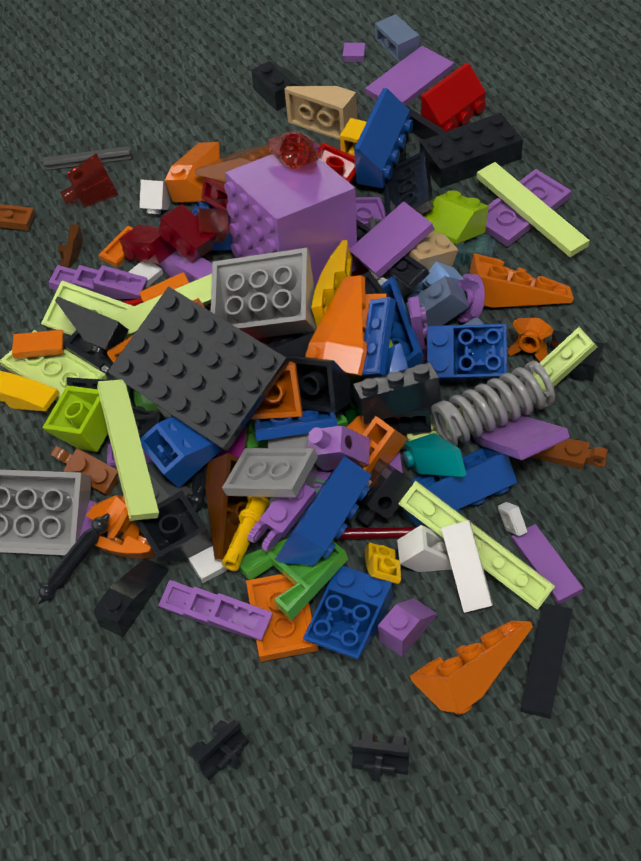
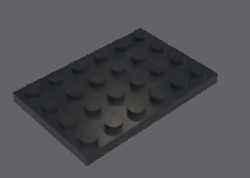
M168 286L108 372L118 380H123L127 386L225 451H228L290 361L280 353Z

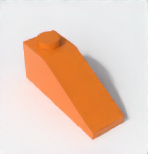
M375 416L362 434L371 439L369 465L360 467L371 473L379 458L389 464L408 438Z

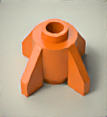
M518 318L514 320L512 325L519 333L518 340L509 348V356L520 352L522 349L528 353L535 352L536 358L541 362L548 356L546 338L552 335L554 329L540 318Z
M115 495L94 504L86 514L92 520L106 513L110 514L107 531L108 536L112 539L115 536H119L121 532H123L121 538L124 540L127 536L136 539L139 535L137 524L134 520L130 521L124 495Z

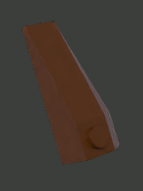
M228 453L208 462L205 486L214 558L221 562L239 527L240 512L246 508L248 503V496H226L222 489L240 458Z

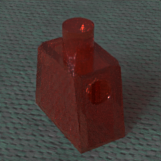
M97 153L67 173L72 186L60 192L66 204L79 198L84 208L118 196Z

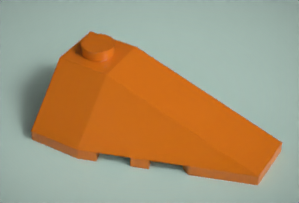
M219 142L198 143L171 166L164 181L173 202L205 201L201 199L204 176L196 175L195 169L221 159Z
M475 253L472 256L469 274H478L482 279L485 292L484 306L494 308L572 303L574 299L570 286L544 276H539L536 279L526 273V270L518 267L517 271L503 266L505 262L496 258Z
M364 276L343 278L312 336L306 352V357L334 360L349 377L362 376L367 353V342L363 341V330L366 329V320L362 319V309L366 305Z
M511 620L480 637L482 643L462 645L456 648L457 656L445 661L441 657L432 660L411 674V681L441 711L454 712L455 714L466 713L472 708V704L481 699L533 628L530 621Z

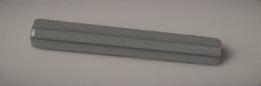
M129 146L50 156L44 158V167L46 170L129 160L132 159V152Z

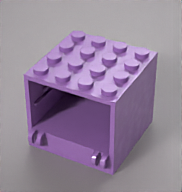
M302 143L225 172L226 183L224 188L228 195L227 211L230 215L231 223L229 224V231L233 241L231 250L236 258L308 248L314 288H316L322 270L342 240H348L349 248L357 243L355 187ZM353 256L351 272L358 270L357 259Z

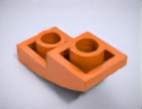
M99 535L98 542L95 544L100 550L121 557L135 559L156 558L146 539L139 535L136 539L127 536L124 541L117 537L112 539L109 536L105 538Z

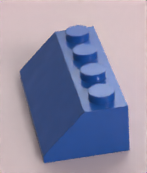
M388 88L382 89L354 148L357 184L383 188L387 179H391L393 165L398 163L400 150L404 149L406 145L407 134L412 132L413 120H410V110Z
M391 276L381 285L388 296L396 300L390 339L393 345L398 343L402 345L409 369L422 364L423 353L415 331L412 328L396 278Z
M486 447L462 456L466 476L454 477L422 474L410 479L413 483L415 481L419 482L459 513L462 507L469 504L471 506L478 505L486 500L485 497L493 493L495 495L505 493L510 489L509 486L517 483L508 455ZM402 507L411 523L417 526L428 527Z
M344 456L320 487L316 497L304 512L275 560L279 563L315 565L321 557L327 559L336 546L332 540L334 537L336 539L340 538L348 526L344 523L345 519L350 520L359 507L355 502L357 499L362 501L369 491L370 487L366 484L372 475Z

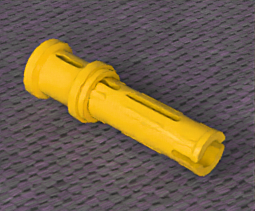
M247 497V506L239 515V527L222 560V565L226 566V569L231 571L239 569L243 556L250 544L248 534L256 522L260 521L259 519L265 510L269 508L270 497Z

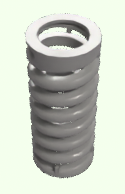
M531 361L524 368L518 367L511 373L502 374L499 379H490L487 384H479L474 390L468 389L463 391L462 395L450 397L449 401L442 400L431 406V416L438 435L457 447L458 439L462 443L470 441V433L478 438L483 435V428L487 432H492L495 430L496 423L502 427L507 425L508 417L512 421L520 419L521 413L524 415L532 414L533 407L541 410L552 405L555 401L554 388L549 375L542 365L537 361ZM534 372L542 379L546 391L543 392L537 379L533 376ZM470 399L473 400L474 407L471 405ZM457 404L461 407L462 414L457 409ZM445 421H446L447 426H448V428H449L450 435H449V433H448V430H447Z

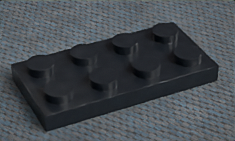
M424 151L393 166L391 179H387L385 183L387 216L402 202L408 204L421 215L428 213L430 209L434 208L429 160Z

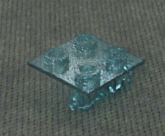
M481 234L454 244L458 248V252L453 265L460 266L461 254H463L462 266H465L466 254H470V267L474 253L493 258L495 238L490 237L488 234Z

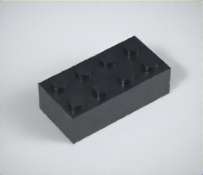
M502 113L420 141V152L424 151L428 156L430 175L440 189L474 177L478 171L494 162L501 167L522 159L523 139Z

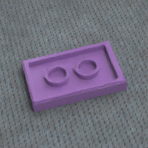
M402 202L350 248V252L353 257L380 278L435 228L429 220L408 204Z

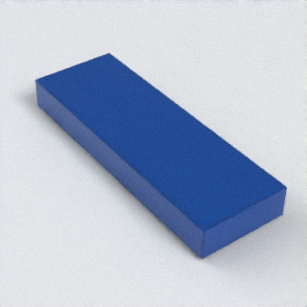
M391 297L370 300L364 341L367 342V353L362 377L364 378L385 375L396 300Z

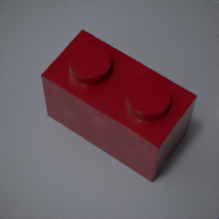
M183 204L161 217L158 233L163 240L169 242L181 256L191 263H194L212 250L216 234Z
M137 225L119 239L123 253L128 260L160 264L174 253L176 249L169 242L163 240L158 233L159 227Z

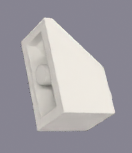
M141 180L140 208H147V213L161 214V209L168 210L172 199L165 181Z
M420 525L397 540L400 565L417 572L452 569L444 538L435 531Z

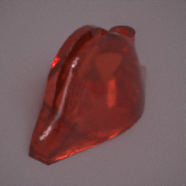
M289 131L268 139V150L289 169L304 168L317 162L319 159L317 151H320V146L313 139L300 132Z

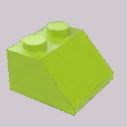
M451 190L437 196L433 201L434 208L430 209L424 216L433 224L435 228L433 231L444 234L452 243L458 244L485 233L489 206L480 203V200L477 198H467L462 196L460 192Z
M66 386L42 428L78 449L98 452L108 434L98 389Z

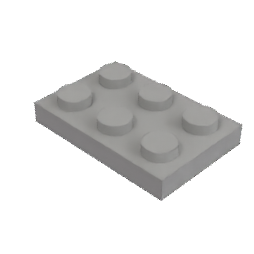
M245 448L222 489L226 496L297 497L318 455L314 448Z

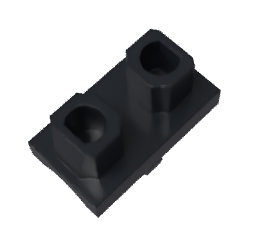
M234 719L229 724L220 720L213 727L211 733L214 738L208 744L198 741L190 748L193 760L208 781L228 764L234 769L241 765L237 756L244 750L249 741L241 731L240 724Z
M362 732L359 740L353 739L352 768L374 772L375 782H381L382 773L408 775L410 746H407L405 737L393 736L389 739V743L377 742V736L374 733Z

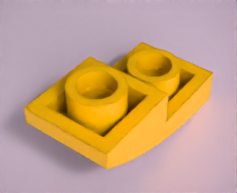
M368 542L365 548V562L369 575L399 584L401 581L400 560L395 559V549Z

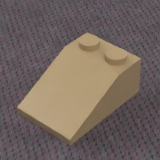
M287 86L285 88L289 123L340 140V134L349 119H357L356 92L338 86Z
M432 231L407 254L425 266L429 271L436 261L453 266L458 248L444 234Z

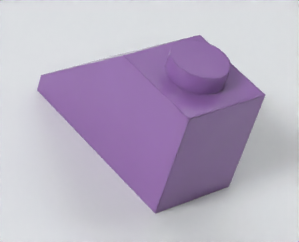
M414 598L398 603L378 625L379 642L403 657L436 618L437 613Z

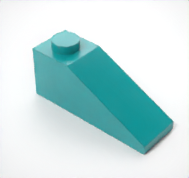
M432 433L405 442L406 451L403 452L405 463L417 473L454 477L467 475L460 449L439 435Z

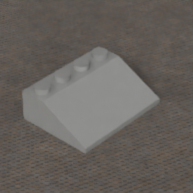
M308 248L213 261L212 313L255 339L316 331L317 326L311 309L315 289Z
M0 470V552L66 555L81 534L90 501L92 476L79 472Z

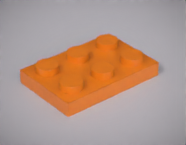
M279 574L246 581L250 605L273 613L263 640H256L260 662L318 651V645L303 640L312 620L309 602L292 620L279 610L274 602L276 597L294 586L287 577Z

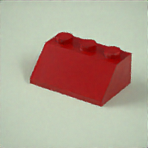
M466 62L421 95V115L446 131L466 125L477 113H482L485 109L486 91L469 63Z

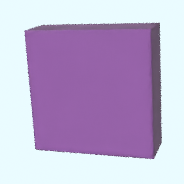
M344 43L343 61L364 62L365 43Z

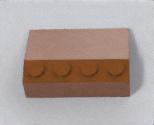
M280 139L277 142L238 151L195 169V174L226 183L225 172L295 145L291 140Z

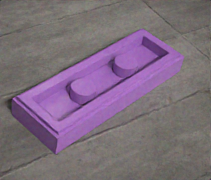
M536 524L526 528L528 532L521 536L515 534L511 536L512 543L528 565L555 585L550 595L557 605L583 592L581 584Z

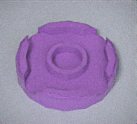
M464 274V279L459 280L457 283L464 289L469 308L456 316L460 323H467L476 317L479 318L482 313L485 292L484 284L478 274Z

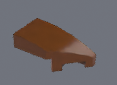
M79 224L70 225L67 245H58V251L61 256L60 266L71 268L78 258L84 240Z

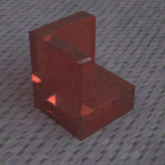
M199 208L196 213L199 233L216 234L215 241H224L228 235V211Z

